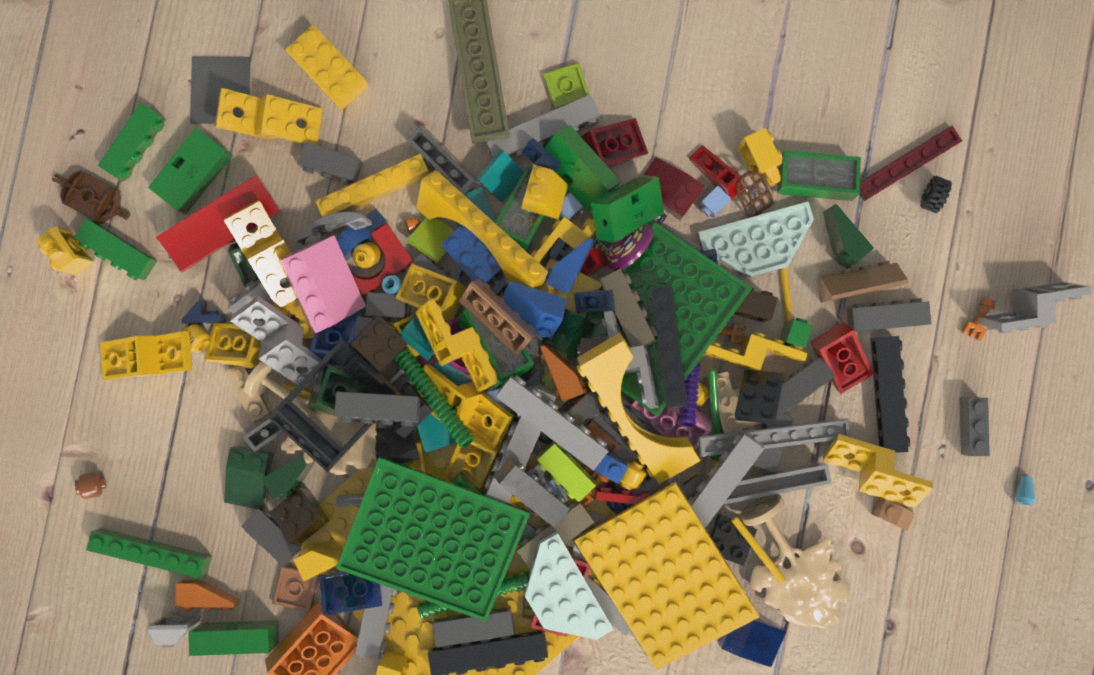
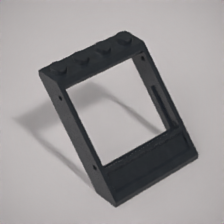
M343 339L275 408L269 417L277 427L327 473L377 420H373L372 424L365 423L343 448L339 446L292 402L316 377L318 372L333 358L371 394L401 395L394 386L382 377Z

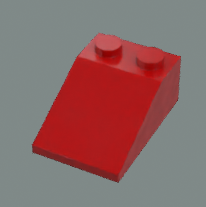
M841 322L810 341L818 358H821L835 374L832 381L841 394L874 375L854 330L846 323Z

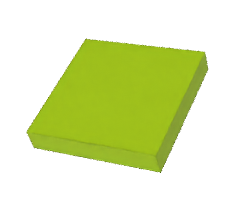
M579 62L543 73L554 110L590 95Z
M437 217L430 220L425 218L408 237L407 242L438 264L447 254L440 244L453 234L455 230Z

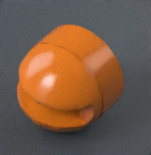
M416 218L405 220L410 234L420 225L418 224L419 220Z

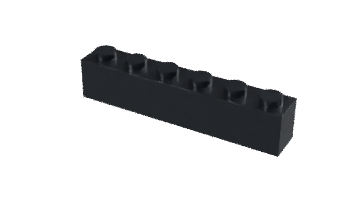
M672 286L652 289L666 406L669 410L689 407L674 290Z
M899 336L870 338L878 444L880 447L894 450L895 453L909 452L910 438L907 436L909 421L905 414L907 400L904 397L906 383L902 377L904 361L901 359L900 352L903 348L902 341L899 339Z
M541 630L511 635V638L503 640L499 639V637L492 638L491 641L481 643L478 640L472 641V644L461 646V643L453 644V647L447 649L432 647L428 651L431 675H448L450 673L462 675L466 674L469 670L481 672L487 670V667L495 666L496 669L506 667V664L523 665L526 661L542 662L545 658H548L545 631Z

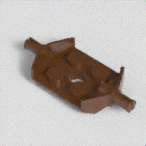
M82 170L72 173L68 178H63L58 174L54 175L58 179L52 178L53 182L60 184L62 187L60 193L62 204L101 224L116 215L125 220L129 219L130 213L121 209L120 190ZM91 191L93 196L89 201H86L85 193Z

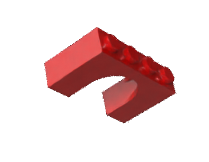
M387 221L371 231V235L385 255L382 269L370 277H362L351 271L362 298H364L363 295L367 292L373 293L380 288L379 284L383 282L385 277L395 275L400 270L402 272L406 271L411 263L414 262Z

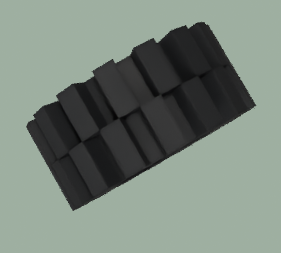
M933 176V179H930V183L926 185L927 188L923 191L924 194L920 200V207L937 213L940 212V209L944 207V203L946 204L947 202L946 199L950 195L952 182L939 176Z

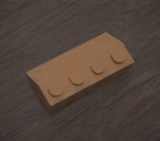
M890 261L880 262L878 267L871 268V265L859 267L860 271L855 272L852 269L840 271L841 275L834 276V273L822 275L823 279L817 280L822 303L909 283L898 263L890 264Z
M480 279L472 281L459 300L472 315L516 356L538 334L501 297L497 296L490 289L489 285Z

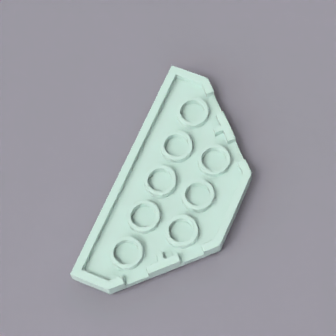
M804 202L700 231L697 234L702 251L716 249L719 261L751 278L788 267L814 218L809 202Z
M557 531L540 540L524 595L543 628L596 640L614 630Z

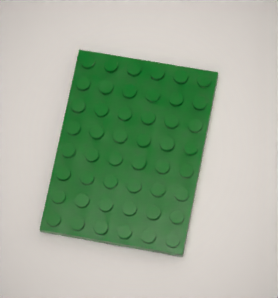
M655 222L652 225L653 237L646 250L636 261L622 269L623 273H628L632 281L629 285L632 291L636 289L641 299L638 301L640 308L644 307L649 316L646 320L649 326L653 324L656 332L652 289L672 286L686 380L752 288ZM607 311L589 312L586 318L594 323L587 338L606 339L609 337L602 323V318H605L604 312ZM619 321L621 335L631 348L632 346ZM655 336L657 342L646 348L649 351L660 408L651 409L646 404H643L641 392H644L642 384H639L637 372L624 374L621 390L658 417L666 407L658 336Z
M379 456L336 569L487 622L530 511Z

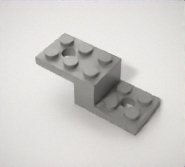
M1058 282L1013 289V312L979 317V325L986 326L988 330H999V333H1011L1013 329L1029 330V327L1032 326L1036 328L1047 327V324L1056 323L1055 302H1063L1064 298L1081 299L1083 295L1091 294V287L1069 282Z
M259 296L231 315L230 321L261 341L259 360L297 385L322 360V358L302 345L304 328ZM318 374L308 385L316 381Z
M613 311L604 312L605 318H602L604 330L608 332L609 337L606 338L608 340L618 333L621 334L617 315ZM644 345L631 347L630 350L633 358L624 374L637 372L639 384H642L644 392H641L643 404H646L651 409L660 408L649 351Z

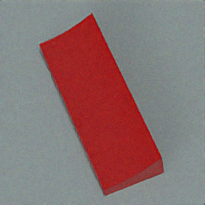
M255 175L161 233L156 238L172 258L179 271L184 272L235 240L224 222V218L257 200L260 201L269 218L281 212L262 179ZM248 223L246 230L250 231L257 227L256 223Z

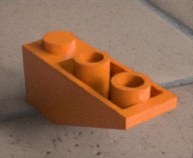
M550 345L540 347L542 350L540 352L544 362H547L549 377L552 381L554 380L557 387L555 388L556 394L559 399H562V402L588 392L585 381L580 379V375L577 374V369Z
M181 580L176 583L175 607H182V610H193L194 607H202V610L207 611L213 610L214 607H221V610L228 611L233 610L235 606L240 604V599L203 580Z

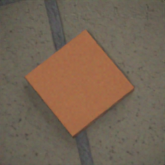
M281 566L272 604L309 612L312 609L320 574L303 581L297 568L291 566L284 568Z

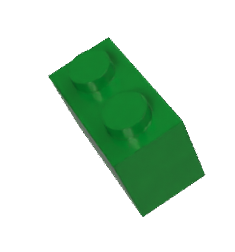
M801 318L786 321L779 340L783 341L785 346L795 345L805 348L812 325L807 324L808 321Z

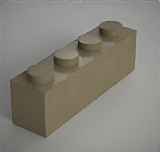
M619 269L599 279L604 290L613 289L614 311L631 346L644 345L647 347L657 342L655 339L657 332L653 324L649 326L646 320L649 318L644 307L640 308L638 301L641 299L636 289L632 291L629 285L632 281L628 273H623Z
M573 501L567 506L570 510L555 527L550 524L546 527L542 525L534 531L535 535L530 539L526 537L518 543L520 547L517 548V552L530 569L536 558L540 540L557 531L565 545L594 523L593 518L580 501L577 503Z

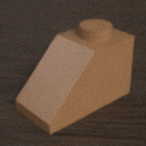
M879 497L871 515L908 531L915 513Z

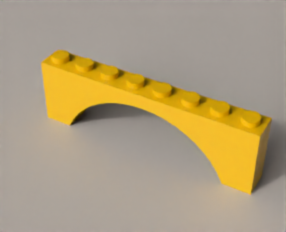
M437 170L422 178L416 208L428 220L443 217L463 225L475 234L493 254L506 277L507 283L512 281L541 291L548 273L541 264Z
M618 333L577 357L579 362L577 369L582 377L586 376L589 381L587 383L592 392L597 391L599 394L598 400L603 407L607 406L609 409L608 414L611 420L618 422V429L623 437H628L629 440L627 442L633 451L637 450L639 453L637 457L642 465H647V472L652 479L656 478L660 484L700 462V458L688 437L672 438L648 432L637 425L624 410L621 403V383L633 355L622 335Z

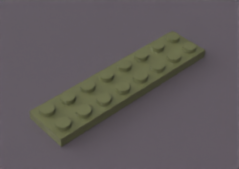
M448 0L472 144L510 137L487 0Z

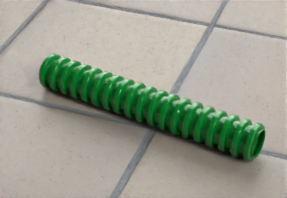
M409 349L399 352L395 357V361L399 362L398 365L402 367L406 376H409L412 384L416 386L417 390H420V395H423V399L427 400L426 403L430 404L431 409H434L433 412L437 414L438 419H441V423H445L444 427L448 428V432L452 433L451 436L453 438H456L455 441L459 443V447L464 448L471 444L475 436L471 435V431L467 430L466 425H463V420H459L460 416L456 415V411L452 410L453 407L449 406L448 401H445L446 398L442 396L441 391H438L439 389L435 386V383L431 382L428 374L424 372L423 368H420L421 365L417 363L414 355L410 354Z
M524 571L523 574L517 573V576L513 574L510 578L506 576L497 594L498 597H501V594L507 595V592L511 594L514 590L516 592L519 589L524 590L529 582L528 572ZM426 600L423 603L419 601L417 604L418 614L422 619L425 616L431 617V614L435 616L438 612L439 614H442L443 611L448 612L449 609Z

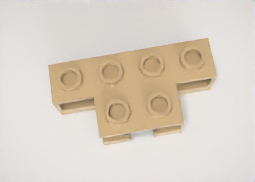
M728 372L716 374L721 433L744 431L743 428L761 424L735 420L734 415L741 387L732 389ZM706 376V381L709 388V376Z

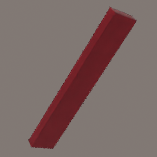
M953 125L860 182V195L863 200L866 201L962 142Z

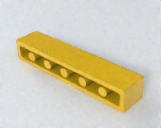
M420 153L315 202L322 217L339 212H351L422 180L430 172Z

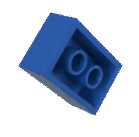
M463 225L440 244L472 281L480 279L488 285L502 272L500 265L489 249L475 234Z

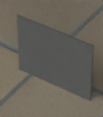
M192 57L190 124H215L221 88L249 95L250 57ZM238 107L233 109L234 116L241 118L242 110Z

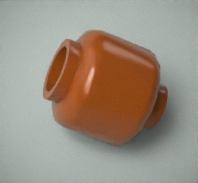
M98 472L80 474L78 480H75L76 494L80 495L83 499L99 497L102 495L103 489H106L105 477L101 478Z

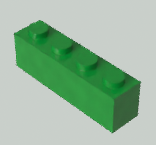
M140 102L97 166L124 182L132 175L135 165L142 160L145 150L153 144L156 134L164 128L166 119Z
M87 218L73 237L79 241L78 245L87 250L91 248L95 251V256L102 260H110L111 266L118 270L124 269L127 271L126 275L136 281L137 279L146 280L157 263V260L100 224Z

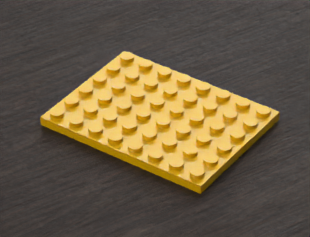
M676 482L574 539V542L656 670L759 618L758 611Z

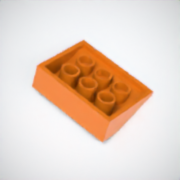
M317 602L265 659L267 673L270 675H336L355 654L359 635L331 610Z

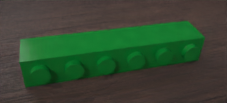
M103 528L91 531L86 551L196 578L207 575L212 555Z

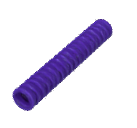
M700 362L697 363L685 380L689 407L679 408L681 413H679L680 419L678 420L679 424L683 426H693L696 424L695 419L697 415L695 413L697 408L695 407L698 406L696 401H698L697 390L699 386L697 384L699 379L697 378L700 377Z

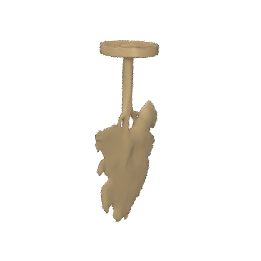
M262 361L253 369L244 386L245 394L253 398L260 396L268 388L283 399L291 392L275 382L279 372ZM296 397L292 401L342 448L364 425L356 421L351 423L340 422V418L321 411H311L306 406L309 399ZM375 423L329 472L336 475L347 474L346 464L353 465L356 469H363L369 466L373 458L376 459L375 436L377 432L375 430ZM289 437L281 445V449L285 450L286 453L295 454V450H302ZM304 452L305 462L307 464L312 463L313 459Z
M775 494L755 500L742 510L740 519L746 526L766 523L780 550V556L774 564L777 565V568L786 579L779 583L766 565H757L751 573L749 583L751 588L760 593L766 587L767 592L763 597V604L779 609L780 615L784 616L788 622L803 625L804 627L811 626L830 630V626L839 623L842 616L839 602L847 604L850 596L847 584L843 579L833 580L835 571L841 570L843 565L836 560L830 562L831 552H835V544L832 543L831 538H825L822 542L806 548L805 551L792 548L773 519L784 506V500L781 495ZM786 556L791 562V567L787 569L783 568V561Z

